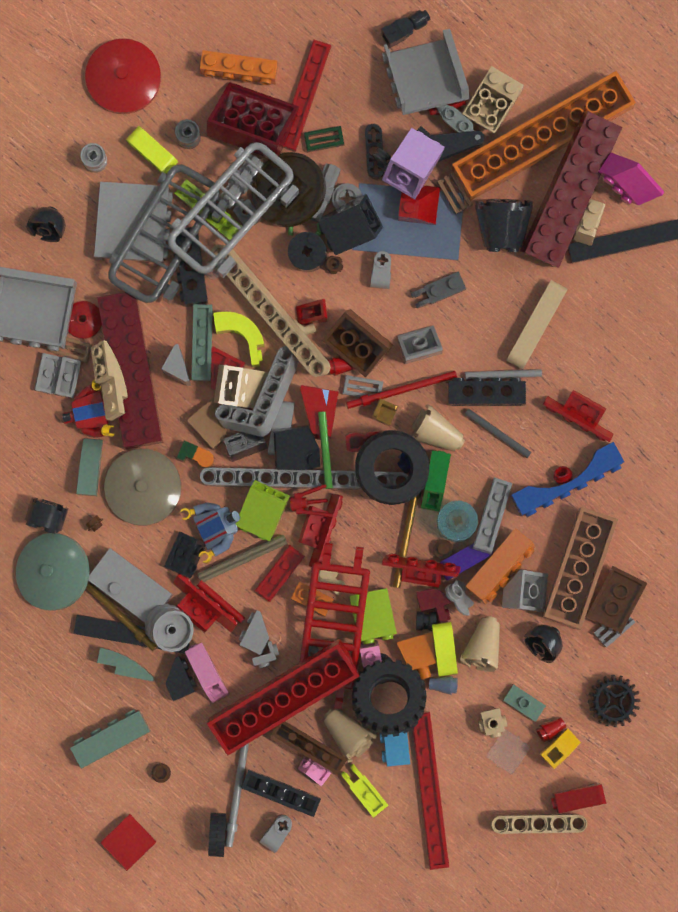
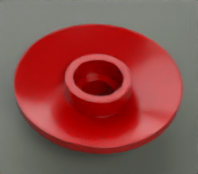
M88 301L74 303L68 332L80 339H87L96 335L102 326L99 308ZM81 316H86L84 322L79 321Z

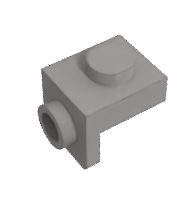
M272 641L267 642L270 650L269 654L252 658L254 666L258 665L259 669L270 666L269 662L277 660L276 656L279 655L276 644H272Z

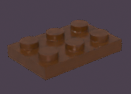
M612 566L586 618L621 635L647 583Z

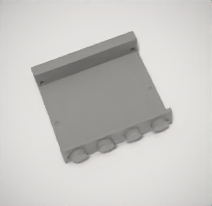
M450 29L443 30V40L395 52H390L387 44H384L383 62L384 64L388 63L386 68L388 79L392 78L393 80L390 83L393 94H397V97H395L397 109L401 108L403 115L469 99L468 84Z

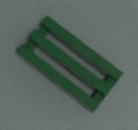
M341 126L304 133L307 153L344 146ZM338 132V135L309 140V137ZM340 139V141L326 143L310 147V144Z

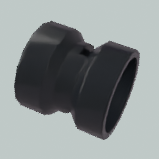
M417 611L416 630L428 629L432 631V624H436V612L424 614V612Z

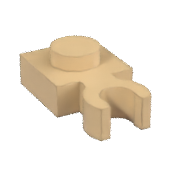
M319 570V582L346 585L342 580L336 579L339 573Z

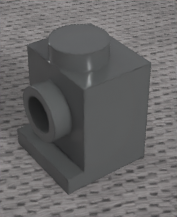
M240 199L253 213L256 212L249 199L245 201ZM235 203L233 213L240 223L244 225L251 215L249 213L247 215L243 214L242 211L244 209Z

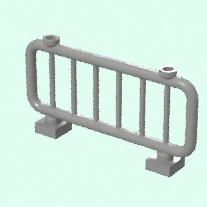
M252 143L245 150L240 147L234 154L236 160L182 220L177 218L172 223L171 227L173 230L168 236V245L174 253L195 271L206 274L218 267L217 273L224 278L236 265V261L231 256L227 259L225 257L276 199L281 196L280 203L287 207L299 194V189L296 186L292 185L288 188L293 180V171L290 166L262 143ZM254 150L261 151L285 172L286 177L280 185L248 158ZM244 161L248 162L277 187L267 199L235 172ZM232 174L264 201L255 213L223 187V184ZM219 189L251 215L242 227L210 201ZM207 203L239 230L230 241L225 239L197 215ZM194 217L226 244L217 255L212 253L185 229ZM181 232L186 234L214 258L207 266L200 265L176 244V237Z

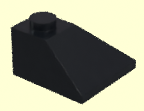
M308 425L274 432L275 469L308 470L320 467V449Z

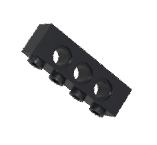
M187 227L185 229L188 232H190L192 227ZM197 233L195 238L199 241V235ZM179 234L175 240L176 244L181 247L186 237ZM193 241L191 243L192 249L187 254L203 266L200 246ZM181 260L179 263L180 272H177L178 284L182 283L183 291H179L181 302H184L186 307L193 306V304H208L204 274L194 269L186 271L184 266L187 263ZM191 281L197 283V287L194 290L187 288V284Z
M452 378V381L448 382V406L526 405V381H521V378H510V381H502V378H491V381H483V378H471V381H464V378ZM470 387L473 390V394L469 397L465 396L462 392L463 388ZM489 387L492 390V395L484 396L482 388ZM508 387L511 390V395L503 396L501 388Z
M250 769L241 787L244 790L312 817L315 816L321 800L318 796Z

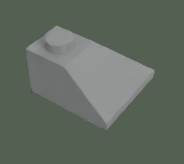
M519 570L504 587L502 608L544 612L548 574Z

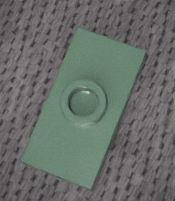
M514 684L503 699L504 702L534 722L537 721L546 705Z

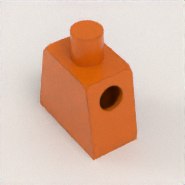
M433 633L396 642L405 663L411 665L412 670H418L420 679L431 677L429 665L436 664Z

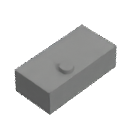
M109 548L94 568L88 581L144 622H146L147 616L154 608L167 604L173 596L172 593L111 548Z

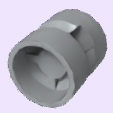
M90 143L81 150L80 157L88 171L98 173L105 169L108 159L100 145Z

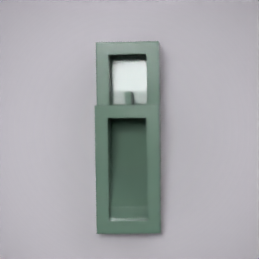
M83 439L77 495L97 497L103 440Z
M100 648L97 663L116 666V675L154 682L155 677L136 661L118 652Z

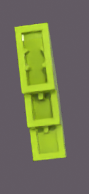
M187 179L181 185L182 188L200 198L205 194ZM178 189L174 193L191 209L198 202ZM225 211V214H227L232 220H234V219L230 216V214H228V213ZM211 212L205 220L229 241L239 231L223 216L219 223L212 220Z

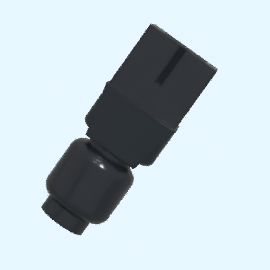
M418 10L409 15L408 18L396 20L392 24L381 28V35L388 47L392 48L405 41L413 34L414 30H419L426 26L428 21L431 20L426 10Z

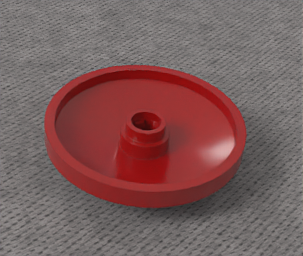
M115 39L104 43L91 55L86 66L85 81L91 97L100 107L116 114H130L142 110L153 101L160 88L161 70L157 58L147 46L132 39Z

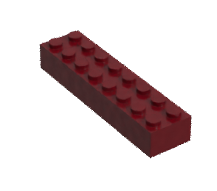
M583 111L520 252L553 267H560L601 176L599 170L612 152L623 127L589 111Z
M126 292L97 297L104 339L109 344L118 361L127 389L128 398L123 400L125 414L119 416L124 448L127 450L164 443L138 299Z

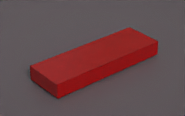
M289 545L254 591L271 602L305 556Z

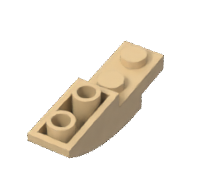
M103 340L91 347L95 383L101 384L105 416L107 420L112 421L125 414L123 400L128 398L118 361L107 341Z

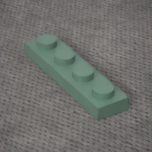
M193 304L192 381H211L213 305Z

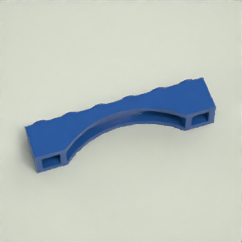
M612 442L597 450L587 468L572 481L551 488L527 486L510 497L520 516L526 515V517L537 513L536 509L543 506V508H547L554 504V499L560 497L562 500L570 496L571 493L569 491L575 488L579 491L587 487L588 481L593 479L596 482L605 477L604 473L608 471L614 473L620 470L624 460L615 443Z

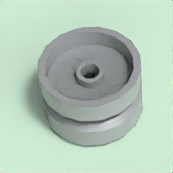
M170 604L159 605L154 608L147 616L145 622V632L148 638L159 648L168 652L180 651L186 647L191 641L194 632L190 617L176 606Z

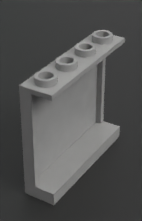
M100 182L94 252L96 260L104 261V259H110L113 253L119 254L159 186ZM168 186L162 198L172 203L173 192H170ZM159 200L152 214L166 222H171V211H168L169 206ZM149 217L142 229L165 243L168 241L170 229H167V226ZM141 233L138 235L132 246L163 264L164 259L168 260L167 248ZM131 249L124 258V260L152 262Z
M0 267V342L6 339L16 345H21L24 342L29 343V346L34 348H40V345L48 346L47 349L52 351L65 349L77 282L70 278Z

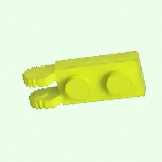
M352 764L350 766L351 770L359 779L353 783L347 773L343 771L341 775L350 785L349 788L374 818L389 805L366 776L362 775L357 767Z

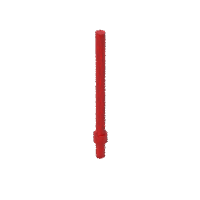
M451 371L372 395H361L358 399L347 401L346 406L347 409L361 405L363 407L371 405V402L457 378L456 371Z

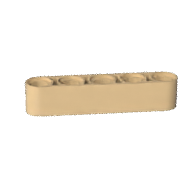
M552 280L550 281L506 361L522 370L524 369L567 292V288Z
M580 814L497 815L492 818L490 824L493 831L499 834L579 833L586 829L587 820ZM538 818L544 822L541 829H535L533 825L534 821ZM556 818L563 820V826L559 829H555L553 826V821ZM575 818L582 819L583 824L580 828L576 829L573 827L572 823ZM498 819L505 821V826L501 830L496 829L494 825ZM523 819L524 827L516 829L514 827L515 820Z

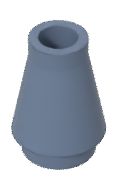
M453 676L430 678L429 690L449 695L457 693L458 678H453Z

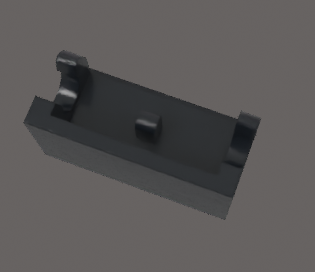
M240 432L223 439L232 462L268 449L263 436Z

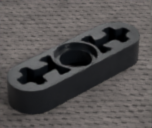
M370 124L365 129L367 173L370 178L377 180L383 175L384 165L377 161V168L381 169V171L374 175V172L370 171L374 168V162H369V160H376L370 155L369 150L372 147H378L383 150L382 129L377 124ZM371 129L379 132L375 137L376 142H372V135L368 134L371 132Z

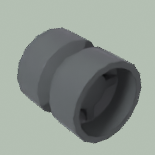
M185 119L180 121L175 127L177 142L182 148L193 149L198 146L201 141V134L196 122Z

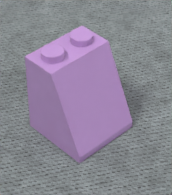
M411 128L390 159L382 181L416 199L445 147L425 136L422 132Z

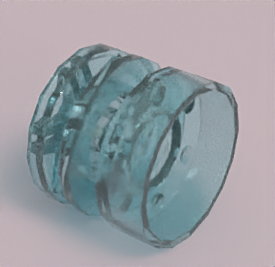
M460 500L451 501L440 510L436 520L437 529L440 535L447 541L453 543L463 542L469 539L476 531L478 525L477 513L467 502ZM458 516L461 517L460 521L463 522L462 525L458 524L457 526H455V521L452 519L457 518Z

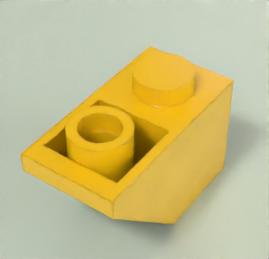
M567 728L539 755L552 769H555L581 742Z

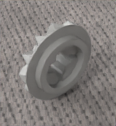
M349 183L339 185L332 195L334 207L338 209L345 205V201L342 198L345 197L346 191H348L349 197L353 198V200L362 196L359 188Z

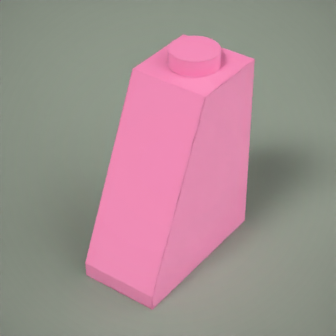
M202 643L195 644L185 651L203 690L211 702L214 703L229 695Z

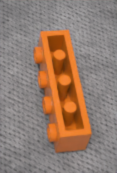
M202 50L200 72L206 77L217 76L226 80L239 79L247 83L252 81L260 82L262 85L276 84L277 60Z
M515 528L465 586L467 590L485 605L488 601L492 602L497 596L496 592L500 587L503 588L507 585L512 573L519 571L525 558L528 559L534 553V543Z

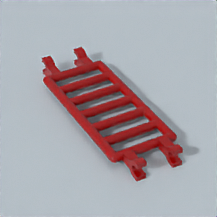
M325 542L323 561L312 564L299 663L308 658L309 646L325 648L335 642L310 638L312 627L354 632L353 644H343L347 651H352L351 658L357 669L370 570L361 568L364 547L356 546L354 565L351 567L330 564L333 543ZM319 570L362 576L361 587L319 582ZM317 589L358 594V606L317 601ZM314 608L356 613V623L352 625L313 619ZM356 679L336 691L334 708L342 709L344 690L353 689Z

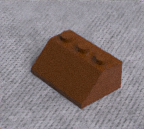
M351 309L342 314L322 340L365 378L394 346Z

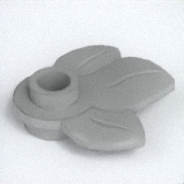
M457 580L453 584L446 586V597L454 602L461 614L468 616L470 615L468 608L473 606L474 602L465 593L466 584Z

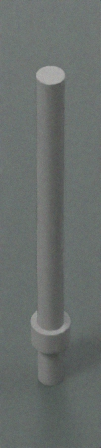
M249 743L240 748L229 823H226L225 829L227 831L226 847H233L234 834L238 828L236 822Z

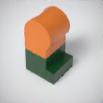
M185 440L177 455L178 460L185 463L186 458L198 462L202 468L212 467L215 461L211 452Z

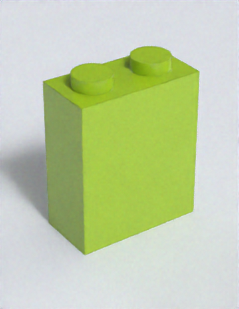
M255 480L247 494L239 514L240 520L236 522V526L244 532L257 535L262 540L271 541L290 495Z
M387 588L367 593L361 637L363 645L374 643L375 638L382 637V641L393 639V635L397 634ZM359 595L349 596L351 605L358 606ZM353 613L354 622L356 623L357 614Z

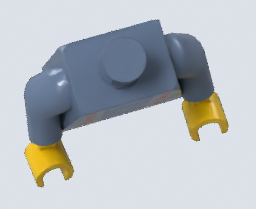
M209 502L193 506V509L183 508L180 510V512L186 510L189 513L188 517L182 518L183 520L189 519L193 514L196 515L193 517L207 550L211 549L210 552L202 551L199 553V557H202L204 554L208 555L207 560L203 561V563H209L212 556L216 557L230 548L234 539L233 535L238 532L235 523L240 520V516L237 511L230 512L228 507L221 508L218 504Z

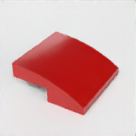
M129 814L100 844L128 871L156 843V840Z

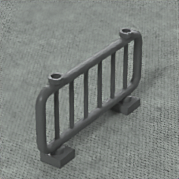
M182 164L171 167L167 174L161 173L157 181L160 183V186L119 254L113 253L109 260V263L112 264L108 272L110 282L117 288L145 303L156 301L161 293L164 294L163 300L169 304L171 303L180 287L173 280L170 285L168 282L182 259L176 254L168 267L132 245L141 233L171 250L168 244L142 229L149 217L173 230L171 224L152 214L159 200L187 215L188 212L162 198L169 184L197 201L201 199L171 181L176 173L182 172L209 188L214 184L212 180ZM218 190L210 201L225 213L228 203L222 199L219 203H216L220 195ZM207 203L199 216L205 221L211 212L212 220L219 223L222 215ZM194 217L193 220L196 222L189 233L196 237L203 224ZM181 232L180 234L186 238L180 248L187 252L193 240ZM130 249L166 269L159 283L123 262ZM120 265L156 285L157 287L151 295H145L116 277V272Z

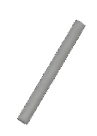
M542 369L465 372V380L471 378L542 377Z

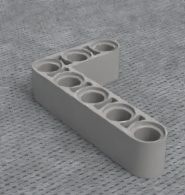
M287 346L281 347L278 350L253 411L230 405H220L217 407L215 416L224 428L256 436H266L269 434L299 362Z

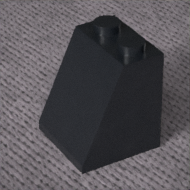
M367 194L324 215L319 220V229L322 234H325L328 240V247L334 252L335 256L375 239L383 228Z

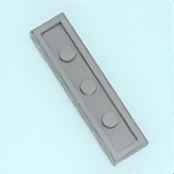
M498 478L493 479L473 549L488 554L492 553L512 483Z

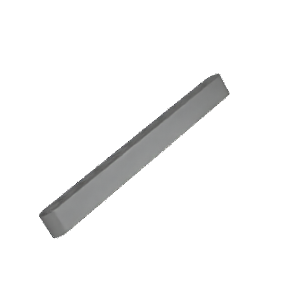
M205 468L200 473V480L204 485L211 487H251L256 480L272 488L312 489L322 485L319 483V477L324 475V470ZM331 471L332 489L362 490L357 483L355 471ZM207 472H212L214 474L213 481H204V475ZM229 472L233 474V480L227 483L223 481V475ZM374 472L377 478L384 476L387 479L386 485L389 486L397 485L395 480L398 477H404L405 479L408 477L403 472ZM245 473H250L253 479L251 482L245 483L242 481V476ZM263 474H270L272 476L271 482L263 483L261 481ZM283 474L291 476V481L288 484H283L280 481ZM306 474L310 477L308 484L300 483L299 479L302 475ZM340 476H347L349 482L346 485H340L338 483Z

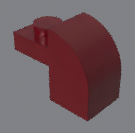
M437 589L416 592L420 612L436 608L439 623H446L448 620H451L449 610L444 609V606L451 604L444 592Z

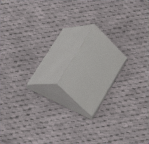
M434 325L397 336L405 364L442 354L443 348Z
M176 344L161 369L165 375L186 386H191L181 349Z

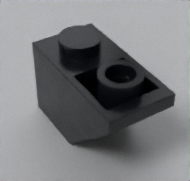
M180 656L175 658L165 683L173 701L196 692L194 688L197 687L193 676H188L186 670L189 667L185 658L181 660Z

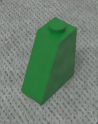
M432 450L429 476L424 488L421 504L422 509L440 512L451 454Z

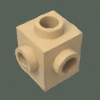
M500 708L480 712L481 721H478L480 731L484 732L486 736L490 735V738L502 736L501 732L505 731L504 727H507L505 715L501 716ZM492 720L496 722L495 727L490 726Z

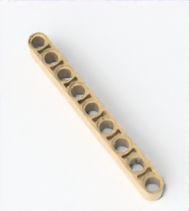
M216 245L212 248L211 252L217 255L225 245ZM232 249L225 259L231 256L236 261L237 270L233 272L231 269L227 274L228 278L312 376L327 375L331 368L328 360ZM245 277L249 280L247 287L244 284ZM258 291L261 294V299L259 301L256 299V293ZM269 306L273 308L272 315L268 313ZM281 320L285 322L284 329L280 327ZM294 334H295V335L297 336V338H298V341H297L296 344L293 343V341H292V336H293ZM306 348L310 351L309 358H306L304 355ZM318 363L322 365V371L320 373L317 371L316 368Z

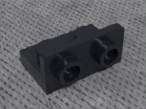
M179 532L164 567L191 578L197 570V564L200 560L199 553L205 551V543Z

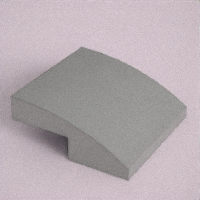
M42 353L34 391L74 398L81 361Z

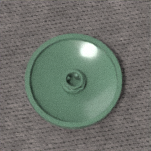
M47 533L34 538L24 547L16 565V581L22 596L31 605L43 610H62L74 604L85 591L89 579V562L85 551L77 541L63 534Z

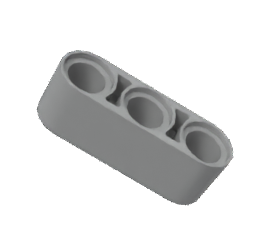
M283 401L271 428L268 455L275 456L274 432L290 429L292 426L294 402Z

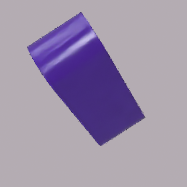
M473 543L440 563H454L456 566L461 567L460 573L492 556L494 551L488 554L473 549ZM443 575L446 581L453 578L451 576Z

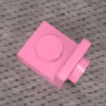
M378 640L370 644H360L363 667L367 665L372 666L374 661L377 660L382 662Z
M304 758L298 767V770L320 786L324 784L331 774Z

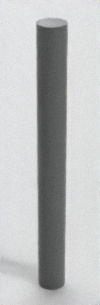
M468 409L465 413L471 420L524 457L528 458L531 454V451L472 410Z

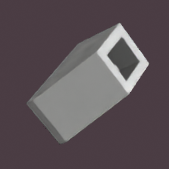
M257 610L256 613H251L247 621L250 625L247 631L243 629L238 640L241 641V646L262 655L270 638L262 614Z

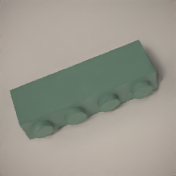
M134 709L124 714L125 719L121 721L115 719L107 724L108 728L94 730L90 733L91 737L84 740L82 737L74 741V746L70 749L80 768L90 765L151 732L141 711L136 712Z

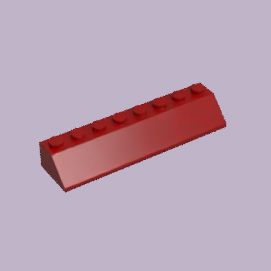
M339 638L209 717L207 725L228 756L358 678L359 673L349 652Z

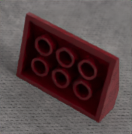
M229 82L207 120L206 136L239 148L242 147L243 149L252 143H262L279 156L299 106ZM259 150L253 151V153L267 157Z

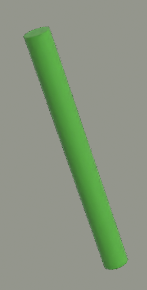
M318 412L324 481L327 486L325 489H332L326 412Z

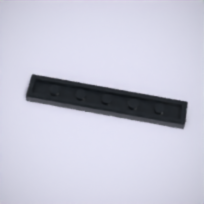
M678 219L594 238L592 246L580 242L572 243L568 247L571 263L678 240Z
M81 615L76 617L73 634L147 647L143 642H139L123 623ZM137 626L139 629H143L145 631V627ZM190 642L186 647L175 652L186 654L185 651L189 649Z

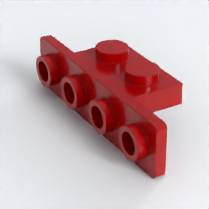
M575 390L571 392L564 405L549 396L546 397L543 403L546 409L553 413L561 414L568 422H575L582 430L596 434V437L601 441H611L614 434L598 425L607 408Z
M332 494L326 511L309 506L308 510L334 514V517L306 515L298 543L314 548L309 567H312L314 562L323 561L325 542L330 543L331 541L330 535L332 529L336 526V517L343 503L342 495Z
M397 554L385 555L382 560L383 566L402 568V582L433 587L441 585V575L457 577L461 571V567L456 566L454 563L443 564L437 563L435 560L424 561L418 560L416 557H399Z
M181 574L176 576L173 584L186 594L176 607L188 615L194 625L205 633L217 620L228 631L232 632L238 623L231 614L223 611L217 602L210 600L204 591L197 589L187 577Z

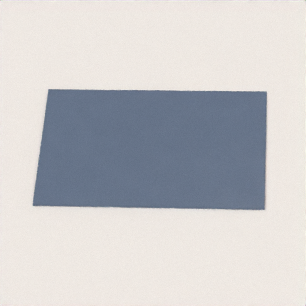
M359 183V190L362 195H368L383 228L375 239L354 247L353 250L377 253L385 251L388 254L458 260L463 211L455 214L442 191L439 193L436 225L398 221L401 191L393 186ZM448 192L452 200L454 201L456 207L459 209L460 205L458 204L453 193ZM458 193L459 197L461 198L464 204L463 196L461 195V193Z

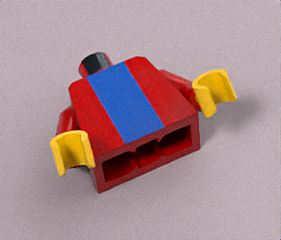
M94 379L92 384L82 389L75 396L74 401L71 402L73 411L62 413L64 424L75 422L76 428L81 430L82 434L93 438L113 437L114 434L109 433V429L111 427L114 428V426L108 424L105 416L103 396L101 391H98L102 390V387L99 386V383H95Z

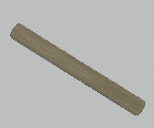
M280 535L271 541H267L199 572L198 577L200 581L210 580L286 545L287 540L284 535Z

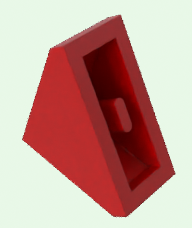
M325 299L296 306L299 324L328 322Z

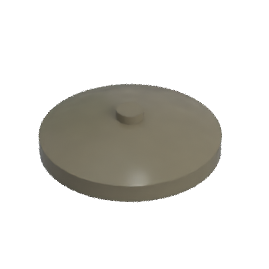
M136 449L124 453L110 466L104 483L105 497L111 510L125 522L138 526L152 525L167 518L176 508L181 495V479L176 467L166 456L150 449Z

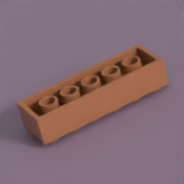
M584 507L579 508L543 618L578 630L582 628L618 519Z

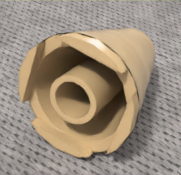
M426 405L427 410H421L412 425L414 433L409 435L422 443L451 451L460 450L465 441L463 434L432 406Z
M486 616V618L480 620L461 655L460 661L469 667L471 664L477 666L476 669L480 671L495 672L497 670L500 623L497 622L496 618Z
M331 709L324 715L326 718L324 723L342 755L347 758L348 763L353 761L351 759L353 756L360 757L373 744L372 738L376 739V735L371 733L369 729H365L360 723L339 709Z

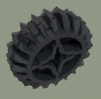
M611 675V681H609L607 676H604L605 683L597 680V684L600 687L598 688L593 685L592 689L596 692H589L588 694L594 697V700H588L589 704L594 703V707L589 708V711L596 710L593 717L596 718L600 715L601 717L598 722L602 723L605 719V726L608 727L611 721L613 722V727H617V721H619L621 726H624L623 719L630 723L631 718L629 715L633 717L637 715L632 710L640 709L639 706L634 705L635 702L641 701L638 698L634 699V696L639 694V691L632 692L635 684L628 687L629 679L622 683L623 676H619L616 681L615 675ZM618 685L624 690L618 694H613L607 686ZM603 691L606 696V703L600 708L599 696ZM628 694L629 706L628 709L625 711L622 705V700ZM610 696L613 698L619 697V701H616L619 702L618 706L614 704L609 705V701H611ZM615 708L621 716L613 718L605 715L604 712Z

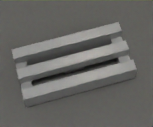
M346 375L342 394L354 397L365 395L364 393L347 391V388L375 393L382 392L383 381ZM349 380L356 382L379 385V387L377 389L349 384L348 382Z
M631 617L622 634L635 623ZM601 626L594 634L607 648L621 635L616 633L606 642L604 639L613 631L609 629L601 636L599 633L606 628Z

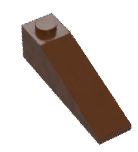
M286 721L276 726L270 735V740L336 776H338L347 761V758Z

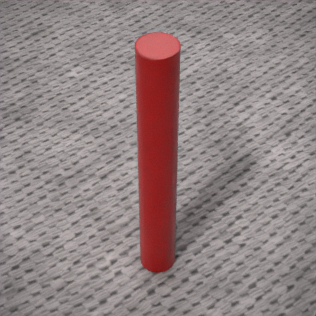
M201 580L197 584L204 593L217 602L239 623L245 619L241 613L204 581Z

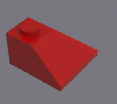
M423 185L416 199L401 192L398 221L436 225L440 187Z

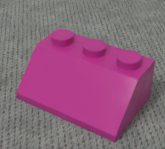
M610 153L599 170L600 174L604 177L603 180L613 187L612 190L621 195V200L627 204L641 205L664 194L663 189L638 162L617 154Z

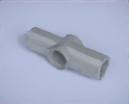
M251 154L248 156L261 169L264 163ZM246 161L239 170L235 171L250 185H252L253 179L258 173ZM234 175L231 176L226 186V189L237 199L249 189ZM224 192L221 193L217 200L220 202L222 199L227 202L229 210L236 203Z
M326 163L322 172L326 181L325 198L318 212L310 220L319 222L324 215L327 204L332 199L335 190L334 186L341 171L335 165Z

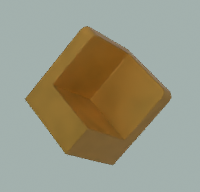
M380 399L372 419L390 426L398 406Z

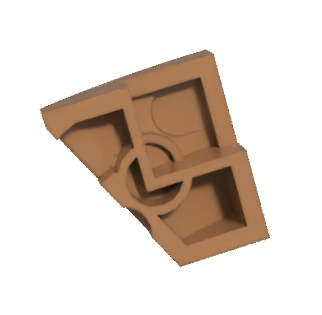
M213 398L187 421L214 450L224 441V438H227V433L215 416V410L219 405L218 403H213Z

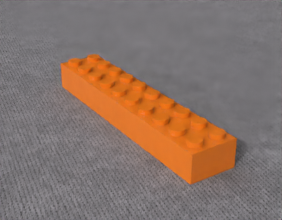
M615 71L453 163L451 170L455 173L470 201L568 146L583 111H589L608 121H612L633 109L636 102L618 72Z

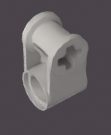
M380 251L375 255L371 276L372 288L390 289L391 256L385 251ZM381 257H385V260L388 262H385L384 265H380V262L377 260H381Z
M286 815L278 816L259 843L273 853H276L292 828L291 819ZM284 820L287 821L286 826L288 828L283 827L282 829H280V824L278 822H284Z

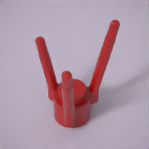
M326 484L301 493H294V496L290 497L292 512H296V514L334 517L332 513L305 510L310 504L328 502V499L307 500V497H303L326 488Z

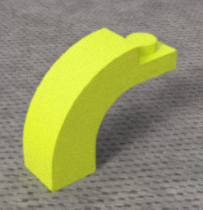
M235 312L213 313L216 333H236L244 337L249 345L252 367H259V361H263L261 350H257V348L265 346L257 326L247 317Z

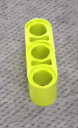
M140 126L126 138L128 144L161 173L167 174L171 167L178 163L172 154Z
M452 623L432 624L438 677L458 674Z

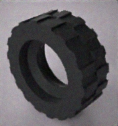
M211 813L208 856L224 857L225 813Z

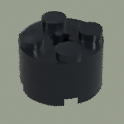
M303 232L296 235L290 241L288 256L291 263L297 269L304 272H314L325 263L327 248L317 234ZM306 248H309V250L313 251L310 252L309 257L303 254Z
M32 497L25 517L26 525L34 528L42 526L45 527L44 531L53 534L62 531L69 508H63V505L44 499L41 502L37 500L38 498Z

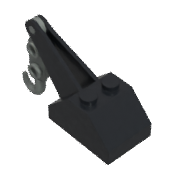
M449 105L436 108L443 121L457 133L430 135L422 126L417 130L445 147L438 162L479 146L484 141V134L481 131H474L472 122L455 107ZM388 162V163L386 164V166L383 168V175H382V176H384L385 171H386V169H387V167H388L389 162Z

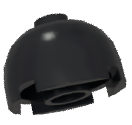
M51 206L41 207L33 211L26 225L31 235L34 237L36 234L43 236L40 240L46 242L60 241L66 227L64 217L56 208Z
M543 624L535 626L524 636L526 637L524 642L533 655L537 656L539 654L542 656L541 660L543 662H554L562 651L563 643L560 632L553 626L550 627Z

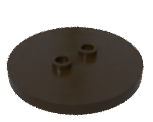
M287 152L280 154L278 157L287 163L293 171V180L288 188L292 185L296 186L299 189V194L287 207L280 203L281 196H279L262 215L267 222L279 227H294L307 222L318 212L326 194V181L320 167L306 155ZM270 159L261 167L279 185L286 177L285 172ZM259 172L256 174L252 187L266 199L277 188ZM252 192L253 204L257 210L264 201Z

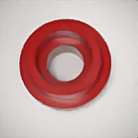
M566 466L558 467L553 475L555 482L558 484H566L573 477L572 471Z

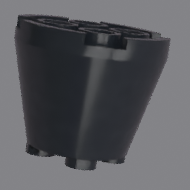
M488 199L486 203H483L482 200H475V209L484 247H487L489 252H500V248H506L508 252H519V248L523 246L533 210V201L524 200V204H522L520 200Z

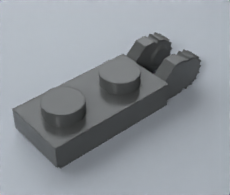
M456 272L412 292L411 296L416 298L424 293L427 294L428 299L419 301L415 305L419 309L465 291L466 287L460 273Z

